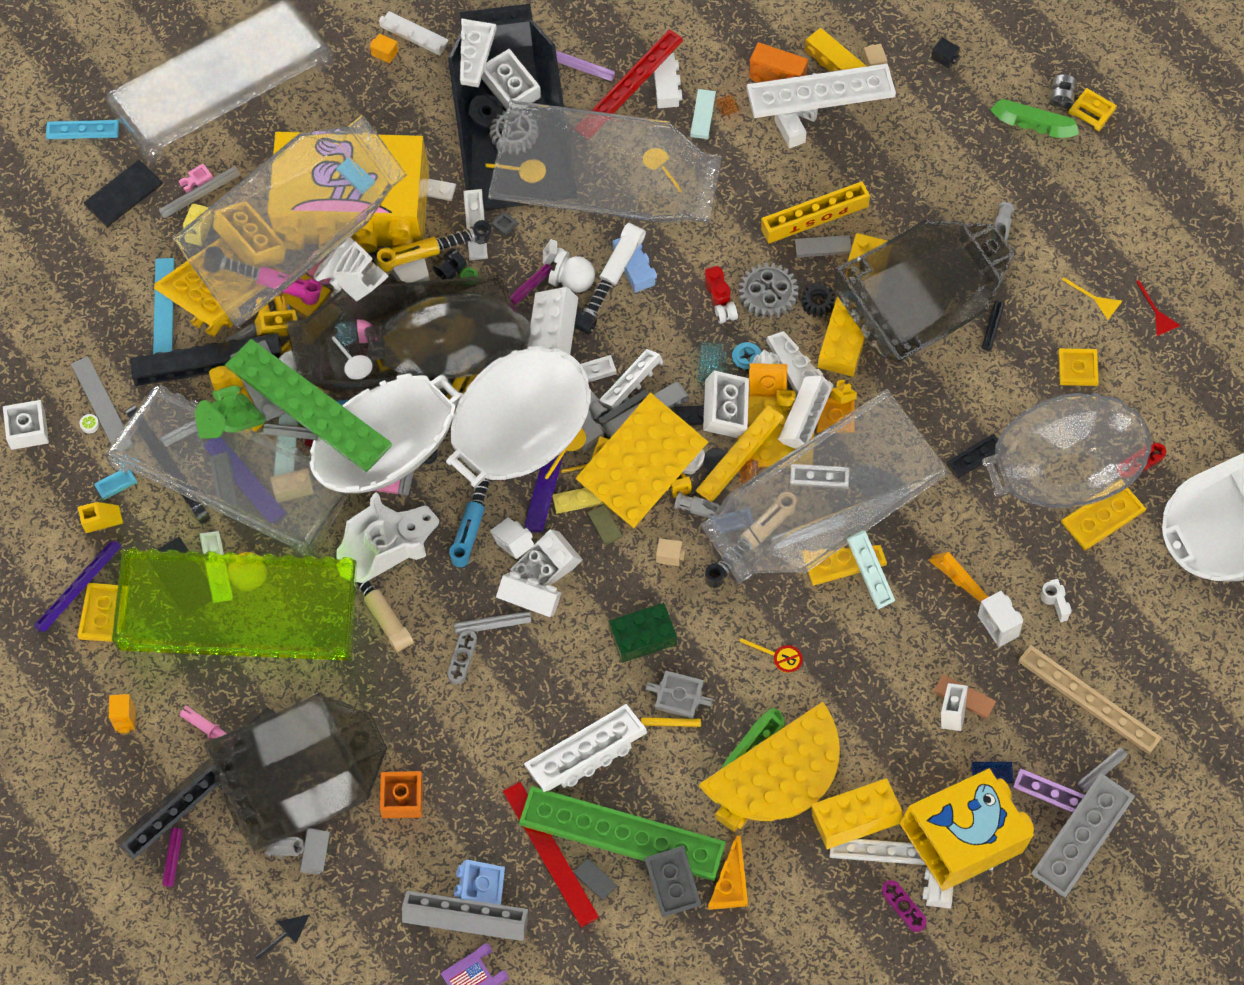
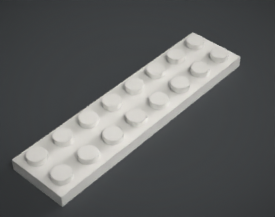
M888 64L747 84L746 88L754 118L886 99L896 95Z

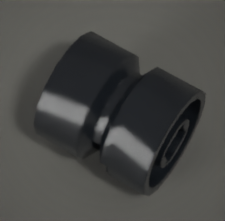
M451 248L443 255V259H439L433 264L432 268L439 278L449 283L456 277V273H460L467 267V262L457 250Z

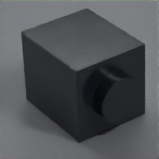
M942 37L932 49L931 59L950 68L952 64L956 65L960 59V47Z

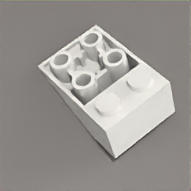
M550 529L510 570L520 574L523 579H535L539 581L540 585L546 587V585H552L572 571L583 559L560 532Z

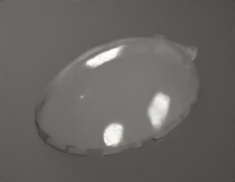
M1071 393L1048 399L1020 413L1001 433L995 445L996 455L986 457L982 462L987 467L995 489L993 491L995 496L1010 493L1027 503L1041 507L1073 508L1101 502L1129 487L1139 477L1148 463V457L1151 452V436L1142 416L1135 409L1132 410L1125 405L1124 401L1112 396L1110 398L1100 396L1099 393ZM997 462L1001 478L1005 485L1004 487H1002L1001 482L999 480L998 474L993 463Z

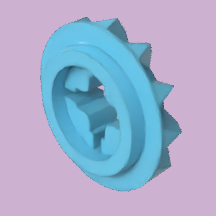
M741 343L733 350V362L737 365V368L741 367L745 371L749 369V365L753 363L754 358L761 354V350L753 343ZM744 351H745L748 355H753V356H750V361H748L746 358H743V357H744Z

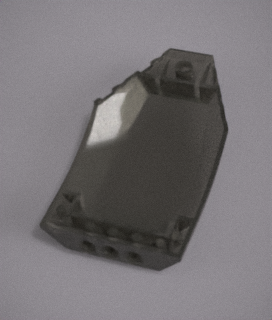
M923 219L886 243L835 268L836 295L877 355L898 363L948 336L986 312L1015 253L995 224L983 225L975 223L973 225L959 221L947 222L946 220H940L939 222L929 221V219Z

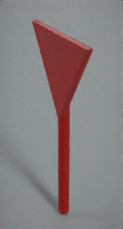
M1137 280L1138 286L1155 312L1157 336L1181 326L1157 310L1140 280Z

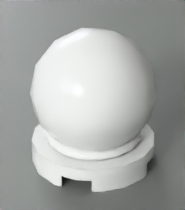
M560 250L554 262H557L555 271H550L548 283L555 287L561 283L563 287H568L572 292L580 293L586 291L592 286L595 279V270L591 262L580 256L569 258L568 251Z

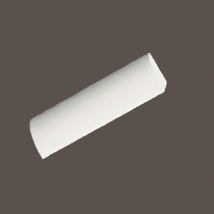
M808 376L804 378L778 439L785 445L795 449H807L833 387L823 376Z

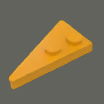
M949 552L933 555L928 560L950 577L954 584L961 586L978 601L981 602L988 598L987 594Z
M741 835L736 836L732 843L728 858L725 861L720 878L708 904L709 910L748 906Z

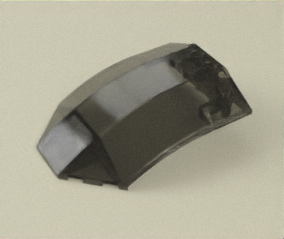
M318 692L267 718L204 742L217 786L234 823L253 852L301 833L308 828L317 826L369 799L388 749L371 713L364 710L360 711L351 707L352 705L340 700H333L326 697L325 694Z

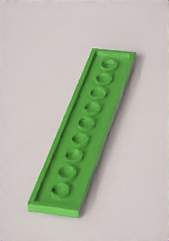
M252 339L225 364L228 370L366 473L392 447V443Z
M533 786L530 788L519 822L520 826L645 861V857L684 846L692 874L711 881H715L726 841L551 791L543 792L542 789Z

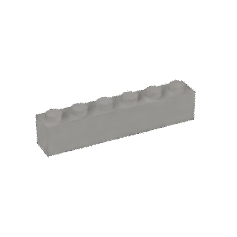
M406 891L402 905V923L524 941L527 929L528 909L412 891Z

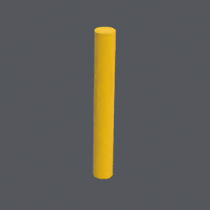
M641 718V723L644 726L701 727V719Z

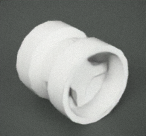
M733 301L728 302L724 306H715V314L720 319L718 321L719 324L725 323L729 319L732 321L738 319L736 306Z

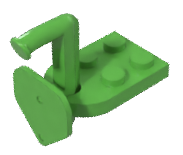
M236 385L213 391V397L216 401L211 403L208 400H203L195 410V419L200 438H219L224 431L234 433L264 424L266 418L243 393L238 394L240 388Z

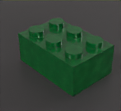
M664 602L608 620L609 631L621 663L677 645V634Z

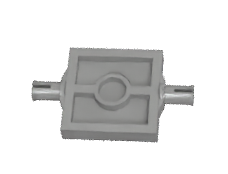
M665 671L663 680L659 685L648 682L646 690L657 693L655 709L692 719L699 704L711 707L713 698L702 696L701 691L704 680Z

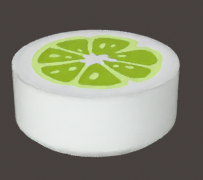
M92 414L83 416L80 419L82 431L85 433L97 431L99 428L98 418Z

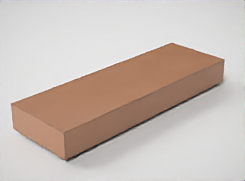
M943 674L934 689V693L945 698L948 683L963 684ZM968 687L965 709L988 719L996 701Z

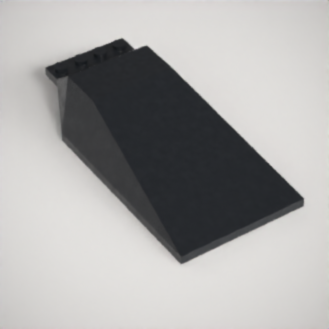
M531 4L460 12L461 21L462 19L496 24L497 29L486 62L510 49L538 83L541 98L520 110V113L525 111L527 115L531 114L532 119L536 121L538 138L535 145H531V150L526 149L525 154L520 151L518 156L515 152L509 155L508 151L503 154L501 149L497 150L496 145L492 144L490 129H481L475 126L468 116V107L472 99L477 95L489 94L494 97L496 96L482 79L479 87L461 84L462 39L460 32L448 57L466 191L482 189L484 211L577 199L556 47L533 21ZM503 106L502 109H503L506 113H509V112L505 109V107ZM487 108L481 109L483 114L490 115V111ZM522 125L524 132L528 133V129ZM500 132V135L504 139H506V135H504L503 132ZM537 160L545 166L546 175L540 182L526 183L520 178L519 171L486 167L485 164L520 168L526 161Z

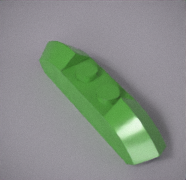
M1006 99L997 101L990 109L996 117L1012 126L1016 124L1023 129H1034L1040 134L1048 133L1049 136L1057 138L1079 135L1077 123L1073 118Z
M771 708L762 715L727 758L722 768L781 730L785 726V719L780 710Z

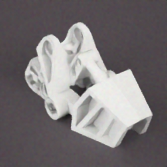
M345 236L337 242L328 253L329 256L319 265L314 275L316 281L332 278L329 283L334 287L331 294L334 300L349 294L356 301L369 294L389 277L371 261V256L350 236Z

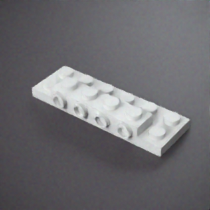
M625 704L524 763V765L543 792L549 791L560 784L563 788L566 786L572 787L583 776L589 777L593 775L595 769L610 765L612 759L627 755L629 749L632 748L630 743L647 734V731L628 705Z

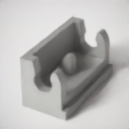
M307 829L300 872L312 874L323 872L330 832Z

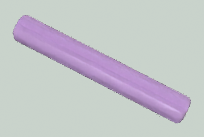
M556 51L558 63L612 81L615 77V72L610 69Z

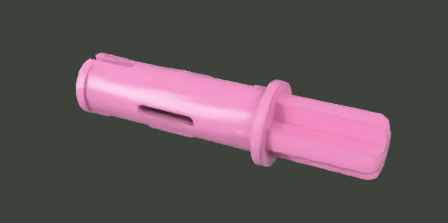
M185 706L184 710L182 709L180 712V717L206 733L208 738L215 739L223 746L232 739L230 735L219 728V725L212 724L189 706Z

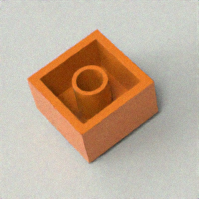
M421 771L381 772L380 812L382 818H423V777Z

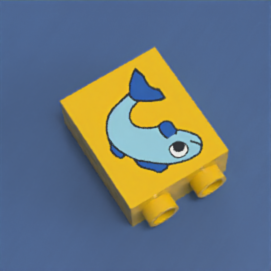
M990 768L909 805L900 822L902 829L942 891L1022 854L1034 836V827L1030 817L1025 812H1018L1011 801L1012 795L1008 784L1001 778L996 779Z

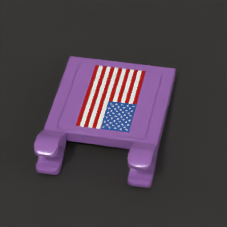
M488 943L483 944L475 952L441 973L447 985H500L509 979L504 970L492 978L483 964L481 958L492 952Z

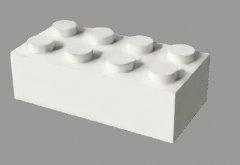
M568 287L535 293L527 348L532 346H542V348L547 349L556 348L570 355L578 297Z

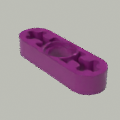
M886 881L882 886L883 897L911 931H923L927 922L924 914L896 881ZM888 886L896 888L895 894L899 898L895 902L892 901L895 900V896L892 893H886ZM900 902H907L910 909L905 912L901 911L898 908V904ZM914 910L915 912L913 913V916L916 920H922L920 923L921 926L912 925L914 921L911 916L906 918L905 916L910 915L911 912Z

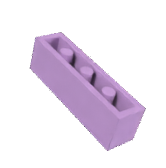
M1020 769L1013 786L1016 790L1072 813L1085 796L1023 769Z

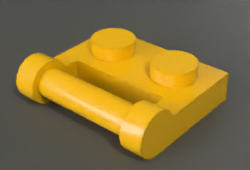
M1086 88L1072 105L1068 114L1077 116L1094 126L1095 130L1100 131L1116 110L1117 105ZM1082 107L1100 118L1099 121L1082 112L1079 108Z

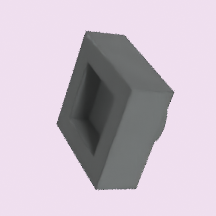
M504 211L491 223L492 227L505 237L518 225L517 221Z

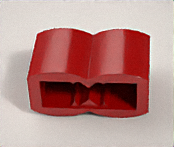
M719 266L705 269V286L711 294L713 306L726 305L730 302L731 292L730 287L724 281L723 270Z

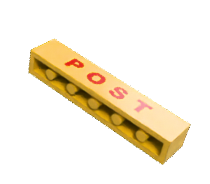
M863 181L763 217L761 218V231L768 244L868 208L870 195Z

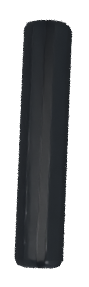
M994 302L982 344L983 350H992L1004 308L1003 302Z

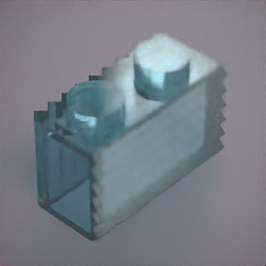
M701 343L697 383H705V380L714 370L725 373V368L722 367V362L727 360V351H724V344Z

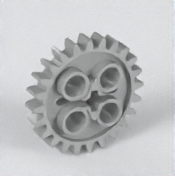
M765 263L764 267L758 264V269L751 267V273L746 271L745 277H741L738 290L740 302H744V308L749 307V313L755 311V316H758L759 313L762 314V319L766 315H769V318L772 319V314L779 318L780 312L786 315V309L792 310V305L796 304L799 289L797 279H793V273L788 275V268L782 271V265L775 268V263L771 267H768L767 263Z

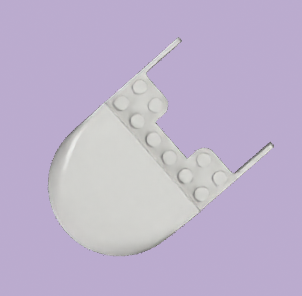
M1244 453L1189 478L1176 489V492L1165 507L1162 526L1165 544L1175 561L1185 570L1198 577L1226 582L1244 580Z

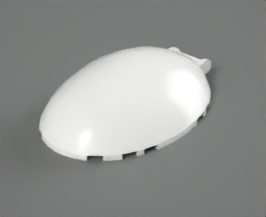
M532 346L520 351L515 350L511 354L503 358L500 357L492 362L473 380L458 402L451 426V444L455 452L447 459L446 463L449 466L453 465L471 482L474 488L485 478L489 480H506L521 477L549 463L572 442L587 417L591 389L589 388L588 376L584 368L568 353L556 348H542V346ZM460 457L478 476L476 477L457 459Z
M409 373L399 375L396 380L387 383L385 380L379 382L380 386L369 390V388L364 390L342 406L392 443V447L366 473L318 437L317 441H313L310 450L311 461L309 463L312 473L320 484L328 489L342 493L370 492L397 482L418 468L438 448L450 428L454 411L463 394L458 393L447 382L448 379L444 375H440L430 381L427 376H412ZM443 387L453 398L449 400L439 389Z

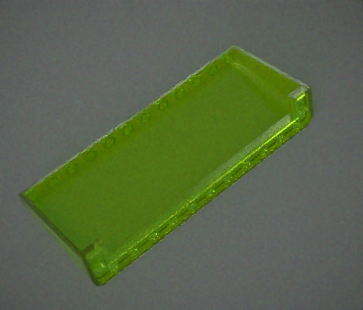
M136 548L122 550L112 642L118 650L131 652L350 661L352 660L357 561L350 557L334 559L330 556H324L320 559L309 555L303 556V558H296L293 555L276 557L273 554L256 556L253 553L237 555L233 552L218 554L212 551L201 554L196 551L179 553L176 550H167V552H159L156 549L140 551Z

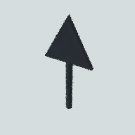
M309 915L278 921L277 923L285 933L257 954L256 959L262 957L286 936H289L296 944Z

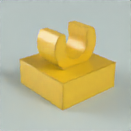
M844 379L837 381V388L832 389L830 392V397L841 404L857 399V392L851 389L850 383L845 384Z
M681 474V479L671 483L673 498H676L679 492L687 495L692 491L690 478L684 474Z

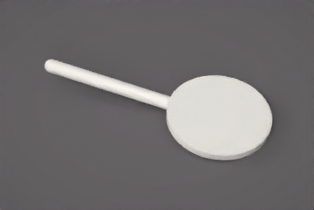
M334 336L332 337V340L349 359L344 368L346 375L353 380H361L367 377L372 371L371 360L363 355L351 357Z

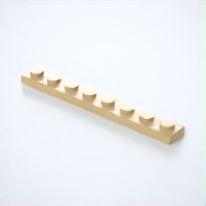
M1032 645L1020 657L1018 661L1020 664L1148 755L1151 754L1161 741V736Z

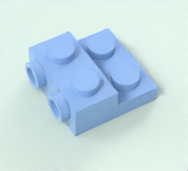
M466 859L458 866L456 871V877L460 879L459 885L455 886L454 897L501 905L505 867Z

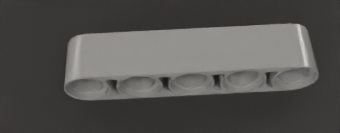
M675 382L654 394L656 398L672 411L675 410V407H680L681 403H687L690 399V396L679 382ZM640 403L603 426L605 434L609 439Z

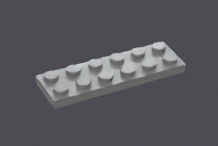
M1100 773L1031 874L1066 898L1135 796Z

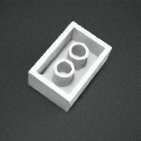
M510 49L486 62L481 79L508 112L510 109L513 112H516L517 109L521 110L541 98L540 86Z
M715 370L705 380L703 431L738 438L747 430L749 378Z

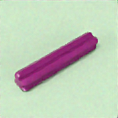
M544 264L509 296V300L514 305H517L550 275V271L553 268L549 264Z
M180 828L171 829L162 880L163 886L173 887L183 834Z

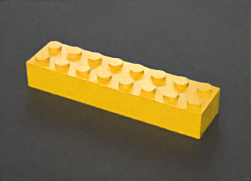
M856 233L818 358V368L854 377L891 253L892 241Z

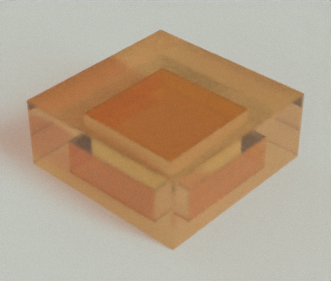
M732 94L716 100V105L723 117L739 111V106Z
M751 459L740 469L739 482L747 484L757 479L758 461Z

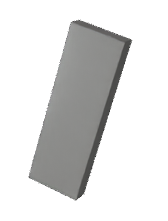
M850 235L795 239L796 257L850 254Z

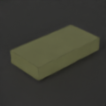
M605 504L587 512L605 546L622 538Z

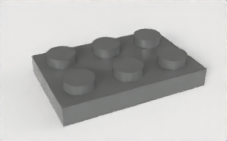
M684 846L644 858L662 917L702 905Z

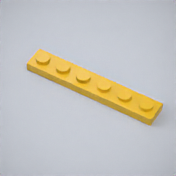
M767 405L695 490L696 493L705 500L713 502L784 418L783 415Z

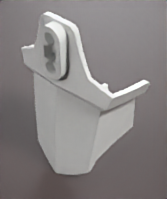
M377 492L374 493L370 499V506L346 522L343 541L338 547L336 555L340 576L350 581L365 583L407 558L417 560L426 557L424 542L439 525V519L428 506L395 512L381 503L379 494Z

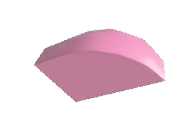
M357 319L359 343L376 342L378 340L377 334L370 322Z

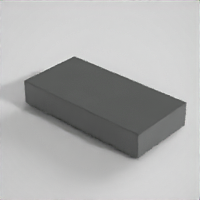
M588 858L573 872L602 901L617 887Z

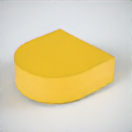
M776 391V402L779 405L792 406L794 404L795 391Z

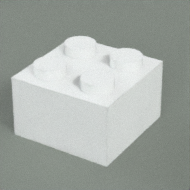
M41 400L3 406L6 440L11 450L49 443L46 414Z
M1000 591L981 601L978 617L998 647L1019 637L1023 618L1018 611L1014 610L1012 602L1007 595L1005 596Z

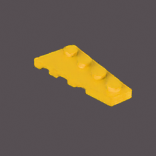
M881 545L872 546L880 566H886L887 561ZM817 548V550L801 549L800 551L812 586L861 573L850 548Z

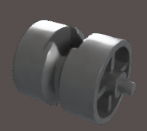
M1070 75L1054 77L1050 103L1054 107H1072L1074 104L1076 79Z

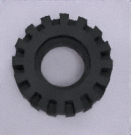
M818 282L817 286H815V283H812L811 287L808 285L806 290L804 289L802 307L809 316L813 314L815 318L816 315L822 318L823 314L827 316L829 312L833 311L835 292L832 291L830 286L827 288V284L824 283L821 286V282ZM820 295L825 298L826 302L822 305H816L812 303L811 299L814 296Z

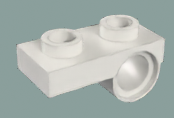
M1058 579L1044 584L1041 600L1048 605L1054 604L1060 622L1068 621L1071 607L1069 602L1066 603L1064 586L1060 585ZM1047 591H1051V592H1053L1055 595L1050 596V595H1048L1046 592H1047Z

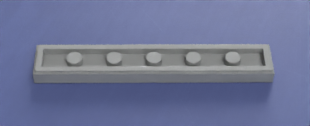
M87 356L72 363L71 366L116 455L134 447L89 357Z

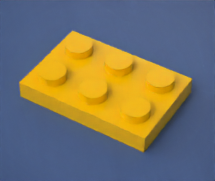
M98 583L87 584L78 631L79 639L118 642L127 594L126 586Z

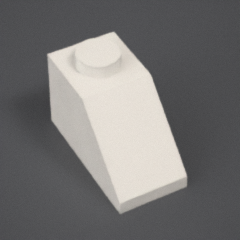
M948 683L941 711V729L962 730L968 686Z

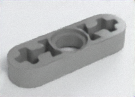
M465 630L459 635L448 670V678L452 684H461L466 679L477 644L476 634L471 630ZM471 636L473 641H469L467 648H464L465 640L463 638ZM461 653L468 655V659L464 662L457 660V656ZM458 665L460 666V675L462 676H458L457 679H454L453 674H456Z

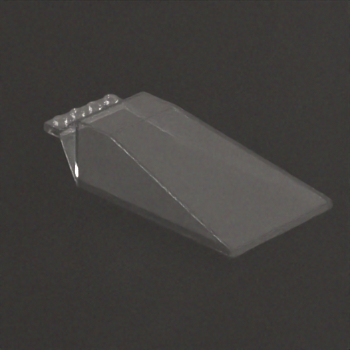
M509 100L488 196L489 199L672 225L688 221L710 223L722 156L703 153L679 132L670 121Z
M361 115L348 127L299 133L172 239L235 327L239 328L365 226L392 187L406 177L407 174L367 119Z
M886 389L726 496L716 514L701 523L700 526L739 584L754 573H806L848 544L847 538L862 530L867 531L949 474V472L889 390Z

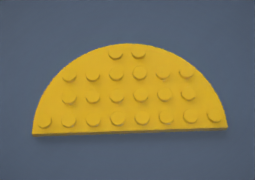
M821 702L701 782L699 787L716 804L718 802L723 807L729 809V812L743 818L757 821H774L792 818L811 808V804L818 802L826 793L838 768L840 755L839 737L829 710Z

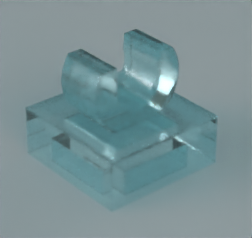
M350 321L347 324L339 323L335 326L336 329H339L335 337L338 338L343 347L356 340V323Z

